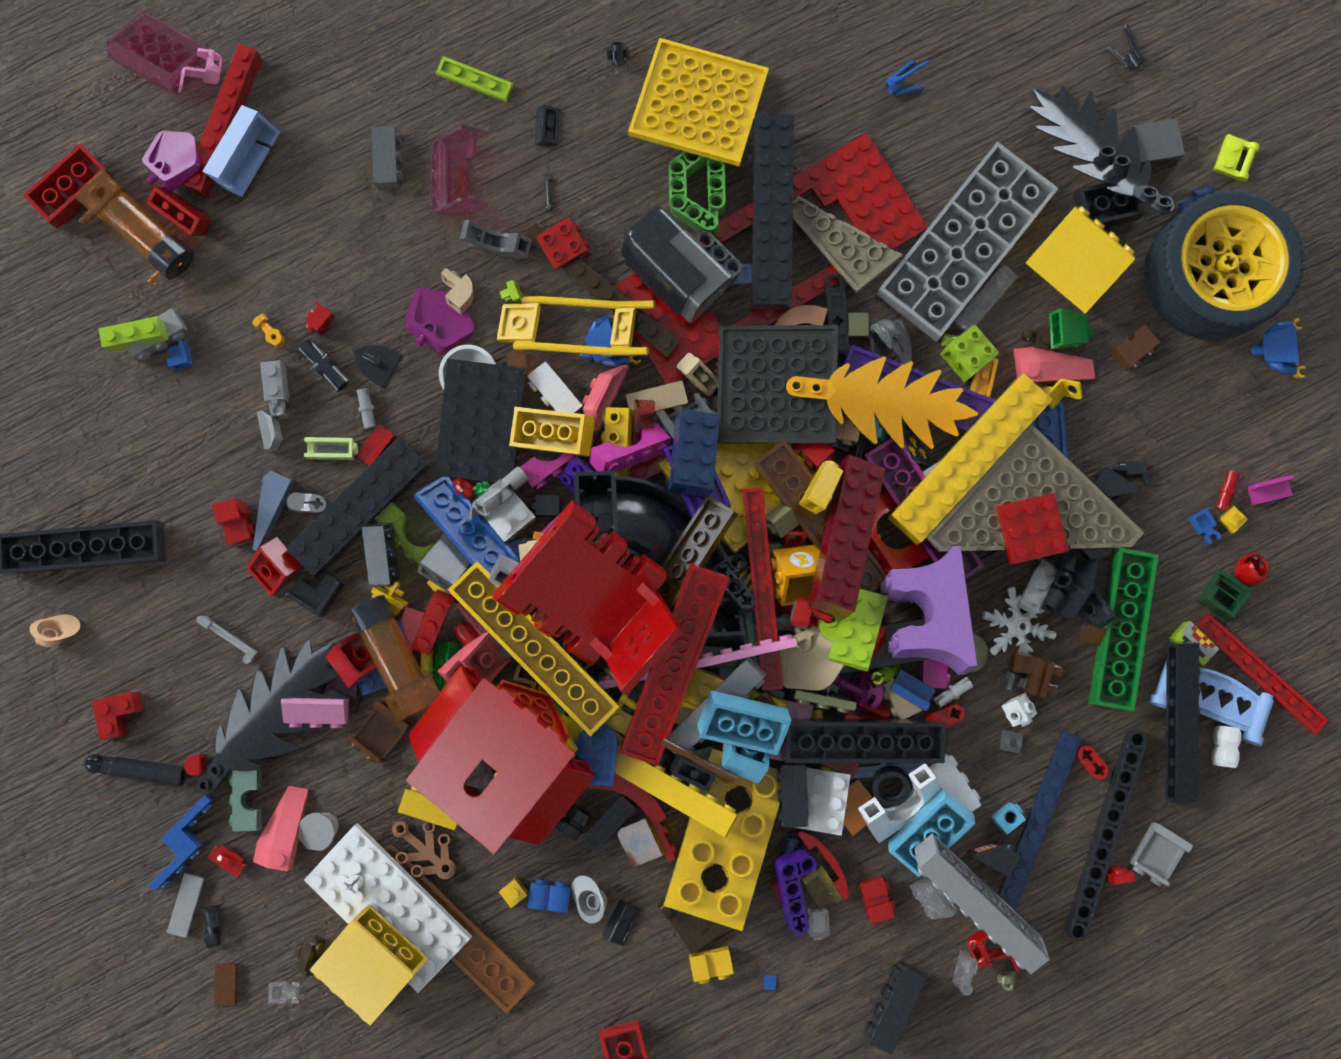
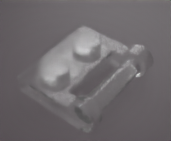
M960 950L953 984L960 989L962 994L970 995L973 991L970 983L972 975H975L977 972L978 963L976 962L977 959L969 952Z

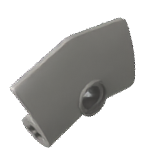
M517 466L503 479L495 482L487 492L473 502L470 509V518L474 519L479 514L485 516L499 504L502 505L514 494L510 490L511 488L516 491L529 480L524 471Z

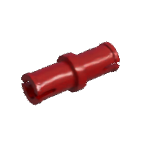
M1227 471L1223 487H1220L1219 490L1221 494L1215 507L1216 509L1222 511L1229 510L1232 496L1236 494L1235 487L1240 476L1239 473Z

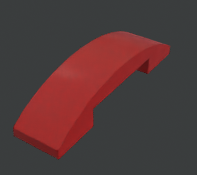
M797 830V834L807 848L810 850L816 846L836 873L837 877L831 881L846 900L848 898L847 883L835 857L818 839L805 831Z

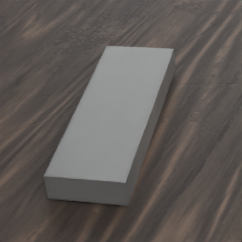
M184 873L167 933L184 938L188 937L205 882L204 877Z

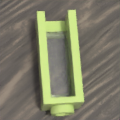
M304 437V441L307 443V453H304V457L307 460H355V455H358V443H355L353 438Z

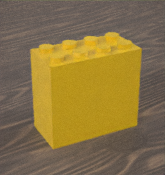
M1075 206L1028 259L1026 264L1086 314L1135 260L1133 255L1135 251L1127 244L1123 247L1118 242L1120 238L1112 231L1109 234L1104 231L1105 225L1098 219L1091 220L1088 217L1090 213L1085 208L1080 206L1078 209Z
M368 904L351 920L310 971L332 993L342 999L346 1006L354 1010L363 1021L371 1026L429 958Z

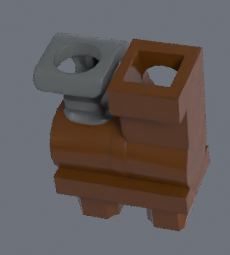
M1012 650L1008 663L1010 669L1007 670L1003 686L1007 690H1011L1014 684L1017 687H1022V691L1045 698L1046 695H1056L1058 685L1050 682L1051 676L1060 678L1063 668L1050 659ZM1014 672H1023L1027 674L1025 677H1022L1018 674H1015Z

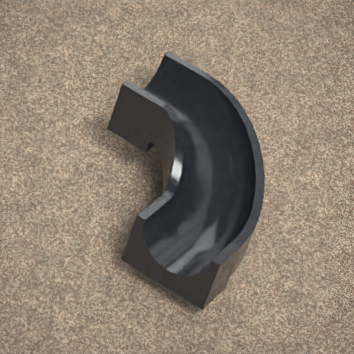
M615 471L574 472L575 503L593 515L596 520L595 526L600 528L593 542L603 533L610 535L614 531L625 539L627 543L626 549L630 550V555L623 563L624 565L633 556L640 558L645 554L662 566L692 520L685 501L660 485L643 479L615 476ZM721 542L704 568L713 571L717 564L728 558ZM730 585L728 587L729 591L738 592L737 585ZM724 594L706 642L722 643L732 647V651L740 649L745 636L743 613Z

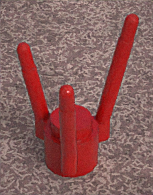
M872 695L871 699L875 701L876 697ZM883 702L876 709L859 703V706L869 711L871 716L849 711V713L863 719H888L891 713Z

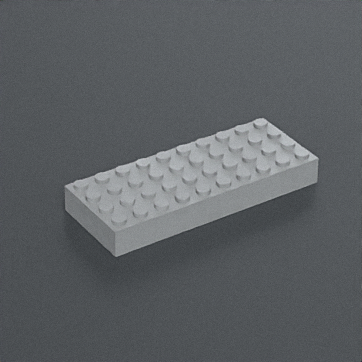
M996 142L880 287L876 295L937 342L1059 188L999 142Z

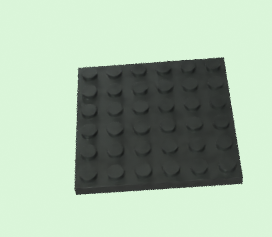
M838 325L720 326L717 414L720 415L718 443L779 444L785 439L788 444H836L837 419L830 411L827 400L792 396L788 393L786 384L790 378L795 376L830 379L831 375L838 369ZM794 383L792 385L794 389L800 388L799 383ZM818 385L812 387L814 391L820 390Z

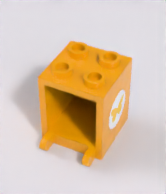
M814 545L772 550L770 562L774 598L778 600L780 606L794 605L795 599L798 596L810 598L820 553Z

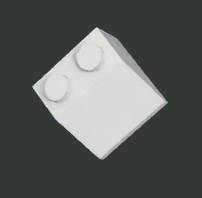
M512 489L511 491L514 494L502 505L499 504L484 516L506 544L536 520V517Z

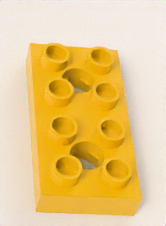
M712 749L708 761L722 768L723 752ZM769 767L759 784L738 776L735 782L732 783L717 775L708 792L703 789L699 791L705 797L707 794L718 799L717 804L724 807L726 804V792L740 786L746 789L745 791L751 799L750 806L736 814L738 818L727 838L690 817L663 904L665 907L740 931L743 930L780 804L778 802V790H781V782L777 780V769ZM713 864H718L723 867L727 883L725 887L723 886L715 892H709L703 884L701 874L703 870L713 866Z

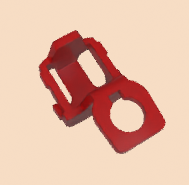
M976 931L967 939L973 960L979 969L992 966L991 961L1008 957L1001 947L986 950L983 942L990 938L985 931ZM1010 956L1016 972L1020 973L1015 959Z

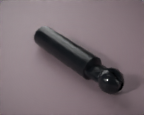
M91 754L84 760V767L89 773L109 774L113 777L182 786L186 778L184 766L117 756L108 757L99 754Z

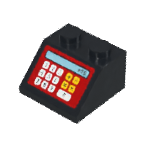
M1003 841L1000 844L991 842L966 851V854L1008 877H1011L1021 855L1015 853L1016 848Z

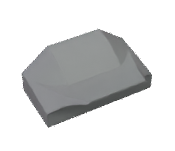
M258 411L257 416L264 449L268 452L277 451L283 440L279 421L265 411Z

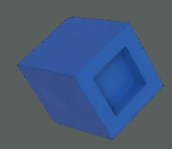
M183 340L178 341L179 345L168 349L170 359H166L167 364L174 371L193 366L188 343Z

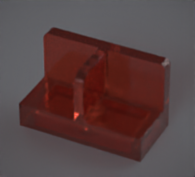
M635 399L632 422L633 444L638 443L642 429L655 427L653 421L654 400Z

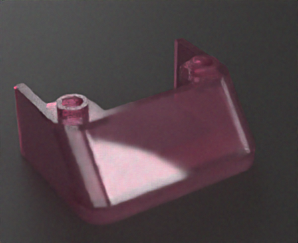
M461 124L433 140L431 145V211L433 213L473 214L488 207V203L478 201L475 195L469 194V159L473 158L478 152L477 140L487 136L488 131Z

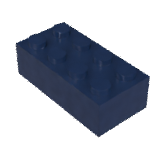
M685 408L680 409L675 417L668 491L707 497L714 490L720 415Z

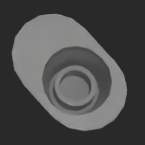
M588 876L575 878L572 882L571 890L580 917L588 923L600 921L607 907L605 893L599 889L592 878Z

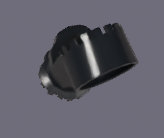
M220 904L210 906V909L209 907L201 909L207 924L204 931V941L207 948L221 945V938L219 939L221 935H219L218 926L224 925V922L221 921L219 914Z

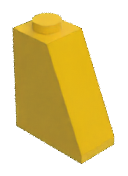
M825 461L820 465L799 505L814 514L826 509L843 473V470L839 468L840 466L837 463Z

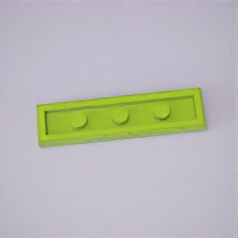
M444 56L436 71V75L506 103L514 87V84Z

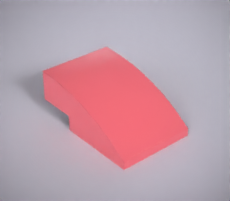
M486 632L463 647L437 672L448 683L461 665L477 670L481 680L487 678L491 682L508 664L511 658L500 656V644L489 632Z

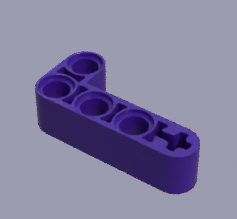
M805 850L782 855L774 863L785 923L794 934L799 936L805 934L809 929L800 877L811 874L817 867L816 860Z

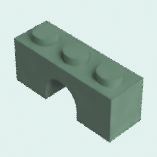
M262 769L250 771L233 770V774L230 775V785L232 786L230 806H232V814L229 819L232 831L262 829V809L249 807L246 802V796L250 790L262 789Z

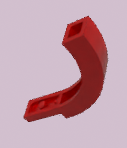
M616 773L614 787L590 784L586 787V789L612 790L633 800L650 818L665 850L667 861L670 862L675 859L674 854L677 853L673 841L669 843L666 837L669 832L665 823H660L667 816L652 794Z

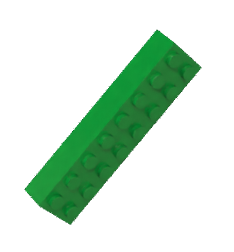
M1117 548L1112 551L1105 602L1116 614V620L1107 624L1108 629L1101 645H1097L1088 704L1124 711H1135L1159 557L1157 554L1125 548Z

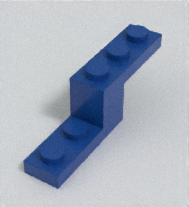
M211 794L204 795L161 838L177 857L151 882L149 887L153 891L158 889L164 890L172 882L171 878L175 874L179 875L187 867L185 863L189 859L194 860L201 853L199 849L204 844L189 829L199 821L197 818L202 813L206 814L213 807L212 803L216 799Z

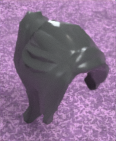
M882 319L870 326L868 337L872 353H879L878 344L883 343L889 349L894 350L903 365L912 361L911 339L907 327L901 319L895 321Z

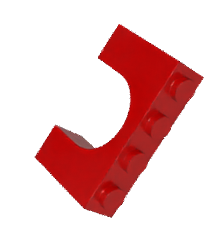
M886 491L879 495L868 548L882 566L881 568L885 576L891 569L914 568L930 557L921 543L918 545L913 543L904 549L897 550L888 547L882 542L877 533V522L897 508Z

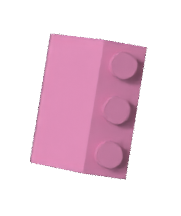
M281 699L283 722L289 723V727H302V723H310V727H322V724H330V728H342L343 724L348 723L349 699Z

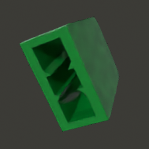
M1064 308L1049 314L1051 349L1079 347L1086 344L1088 339L1093 338L1095 334L1094 328L1087 326V317L1085 315Z

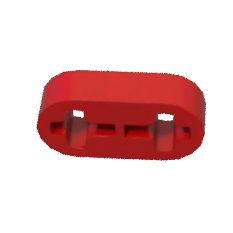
M1086 745L1078 748L1076 758L1089 775L1095 779L1106 778L1109 772L1108 766L1092 747ZM1083 750L1090 752L1088 753V756L1091 759V761H1089L1087 758H1082ZM1093 764H1095L1098 767L1102 766L1101 775L1094 773L1096 771V768L1093 766Z

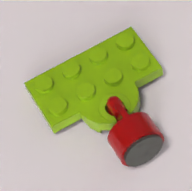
M860 589L856 610L846 619L809 607V598L798 596L792 608L790 623L792 626L807 630L809 626L819 628L820 635L825 640L833 642L828 661L868 672L888 596Z

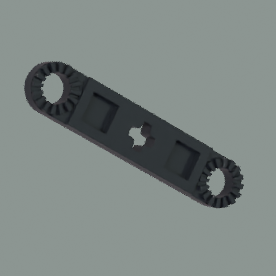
M832 273L825 279L826 309H828L826 313L827 325H836L832 322V320L836 319V316L839 320H842L838 327V355L846 358L849 349L845 281L839 273ZM831 278L839 280L840 285L838 288L830 286Z

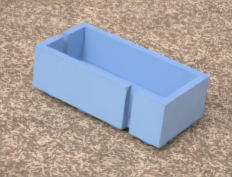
M242 105L203 172L227 191L242 197L270 151L269 148L255 143V141L258 140L272 146L280 131L258 111Z

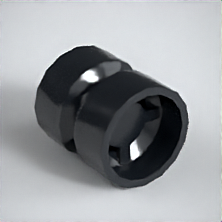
M573 804L565 813L566 817H562L555 827L568 838L577 841L583 832L581 828L586 827L592 817L583 809Z

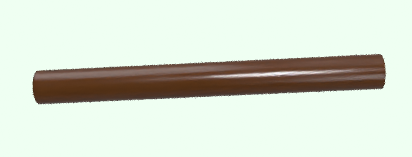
M666 738L661 743L667 749L732 783L737 778V775Z

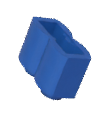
M541 878L531 881L527 908L562 913L568 912L571 886H567V882L555 881V884L547 883L548 880Z

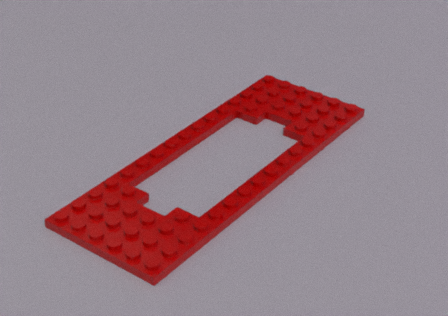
M867 133L793 177V200L812 190L823 208L837 201L853 227L866 233L879 243L882 242L892 250H895L928 229V226ZM753 202L719 222V233L715 238L721 244L752 226ZM832 264L792 288V305L790 309L803 306L825 292V279L832 273H838ZM635 274L630 275L613 286L630 301L655 300V308H644L641 310L680 342V345L667 358L635 330L633 332L641 346L649 348L648 357L665 384L678 382L686 377L677 368V365L687 353L690 352L705 365L719 357L720 324L712 311L690 324L682 315L678 317ZM831 278L829 284L831 287H834L840 282L837 278ZM757 309L731 326H770L777 322L788 310Z

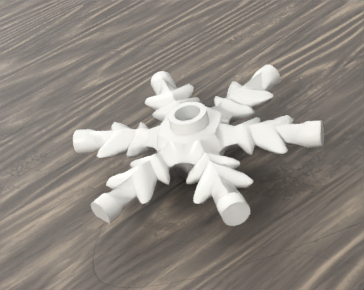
M1015 587L1007 588L1010 599H1005L1011 606L1008 610L1013 612L1012 617L1007 618L1005 613L1002 616L996 609L994 614L985 611L982 614V619L992 621L991 627L999 624V628L1005 625L1008 627L1007 633H1000L1003 637L993 640L997 644L989 651L994 656L1001 648L1005 652L1008 643L1012 644L1013 637L1019 639L1016 646H1020L1018 651L1027 654L1033 652V649L1027 644L1031 643V641L1026 639V634L1032 633L1034 638L1037 635L1041 641H1044V636L1050 639L1056 638V632L1046 630L1048 624L1038 627L1039 623L1034 626L1031 625V618H1038L1037 615L1033 616L1028 612L1026 614L1020 612L1021 608L1017 604L1021 595L1016 597ZM1042 605L1037 614L1045 612V610L1042 609Z

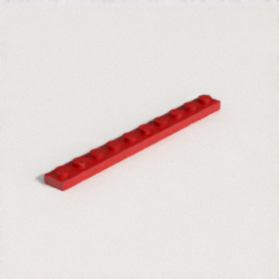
M763 487L742 489L752 589L756 599L754 609L758 645H760L759 641L772 639V642L778 641ZM780 651L760 654V667L766 672L763 678L765 682L762 684L763 691L783 689Z

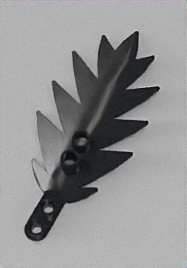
M1064 85L1061 87L1058 99L1046 92L1034 89V93L1042 107L1030 106V109L1047 121L1057 125L1036 126V129L1062 141L1074 144L1054 147V151L1093 163L1073 166L1074 170L1113 185L1107 187V190L1119 195L1135 197L1160 214H1169L1174 210V203L1171 197L1162 196L1155 187L1148 186L1151 178L1150 160L1146 161L1140 172V151L1135 127L1130 129L1117 148L1118 127L1115 108L1111 110L1097 131L1096 105L1092 91H1089L1079 114H1077L1073 99Z
M307 640L298 654L292 672L290 671L286 650L281 648L275 666L271 690L262 669H257L250 710L242 690H237L231 707L226 737L223 726H219L215 746L217 756L197 781V789L202 795L213 793L230 769L250 771L262 768L261 765L248 760L278 756L299 749V746L271 733L283 734L319 728L310 727V723H302V727H289V723L283 722L281 699H336L309 691V689L323 685L338 676L335 669L327 668L329 661L325 657L336 645L335 642L320 648L312 654L311 640Z

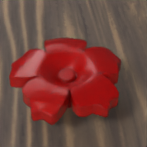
M458 478L454 479L453 482L456 485L454 487L455 492L458 495L463 493V496L467 498L472 496L474 492L473 487L475 486L470 484L471 481L468 479Z

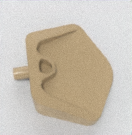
M795 627L794 632L796 635L792 636V638L797 637L799 645L779 650L783 686L796 690H824L832 685L845 665L828 661L833 642L825 640L820 635L819 628L811 627L803 631L802 628Z

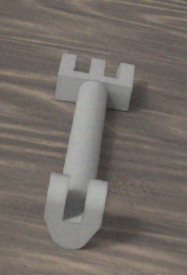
M208 616L197 617V622L200 625L212 630L246 653L242 659L245 664L251 663L258 653L256 650L217 625Z

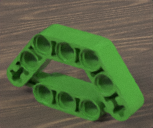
M684 151L669 164V203L671 213L675 218L697 232L706 231L714 237L719 233V216L723 215L726 211L725 163ZM697 158L695 161H690L689 159ZM706 164L709 211L688 199L687 178ZM714 167H719V168H720V169L717 170V171L712 170ZM676 169L682 170L681 172H674ZM714 185L721 186L719 188H713ZM676 187H682L681 190H675ZM717 202L721 203L720 206H714L713 204ZM678 204L683 205L681 208L675 207ZM693 214L699 215L697 218L690 217Z

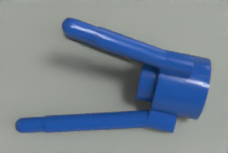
M912 60L897 73L887 78L888 80L885 81V85L891 95L895 93L896 96H899L903 93L923 89V85L902 89L905 86L903 79L928 65L929 61L927 60L901 75L915 63V60Z

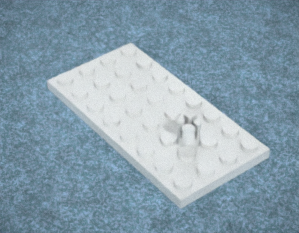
M358 823L348 831L304 879L348 924L369 904L429 958L408 982L417 993L425 987L472 937Z

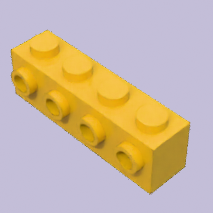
M606 407V412H603L602 422L605 424V432H602L601 436L602 443L610 442L621 447L631 446L632 409ZM630 468L616 472L615 476L630 477Z

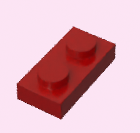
M1119 865L1110 866L1105 878L1106 881L1115 885L1136 881L1133 872L1126 870V868H1120Z

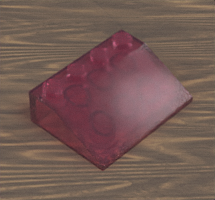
M144 10L106 40L109 59L172 95L179 89L182 68H196L201 60V57L197 56L198 48L207 49V46ZM184 76L183 85L188 80V76Z

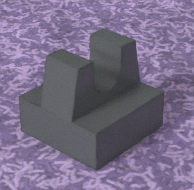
M1002 730L999 750L1020 754L1023 734Z

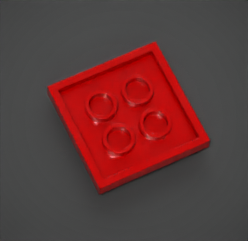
M1055 493L996 506L1010 565L1069 551Z

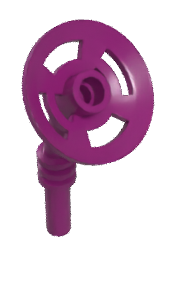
M870 672L857 674L851 683L844 680V677L839 674L832 683L836 687L840 686L848 690L850 700L856 702L854 700L855 697L859 703L873 709L879 707L884 697L883 684H875L876 688H874L873 684L867 680L868 678L873 681L877 680V678L872 679L873 673ZM861 678V682L857 686L854 685ZM872 695H877L875 701L868 705L867 701L872 698ZM856 702V709L863 712H869L861 708L859 704H857Z

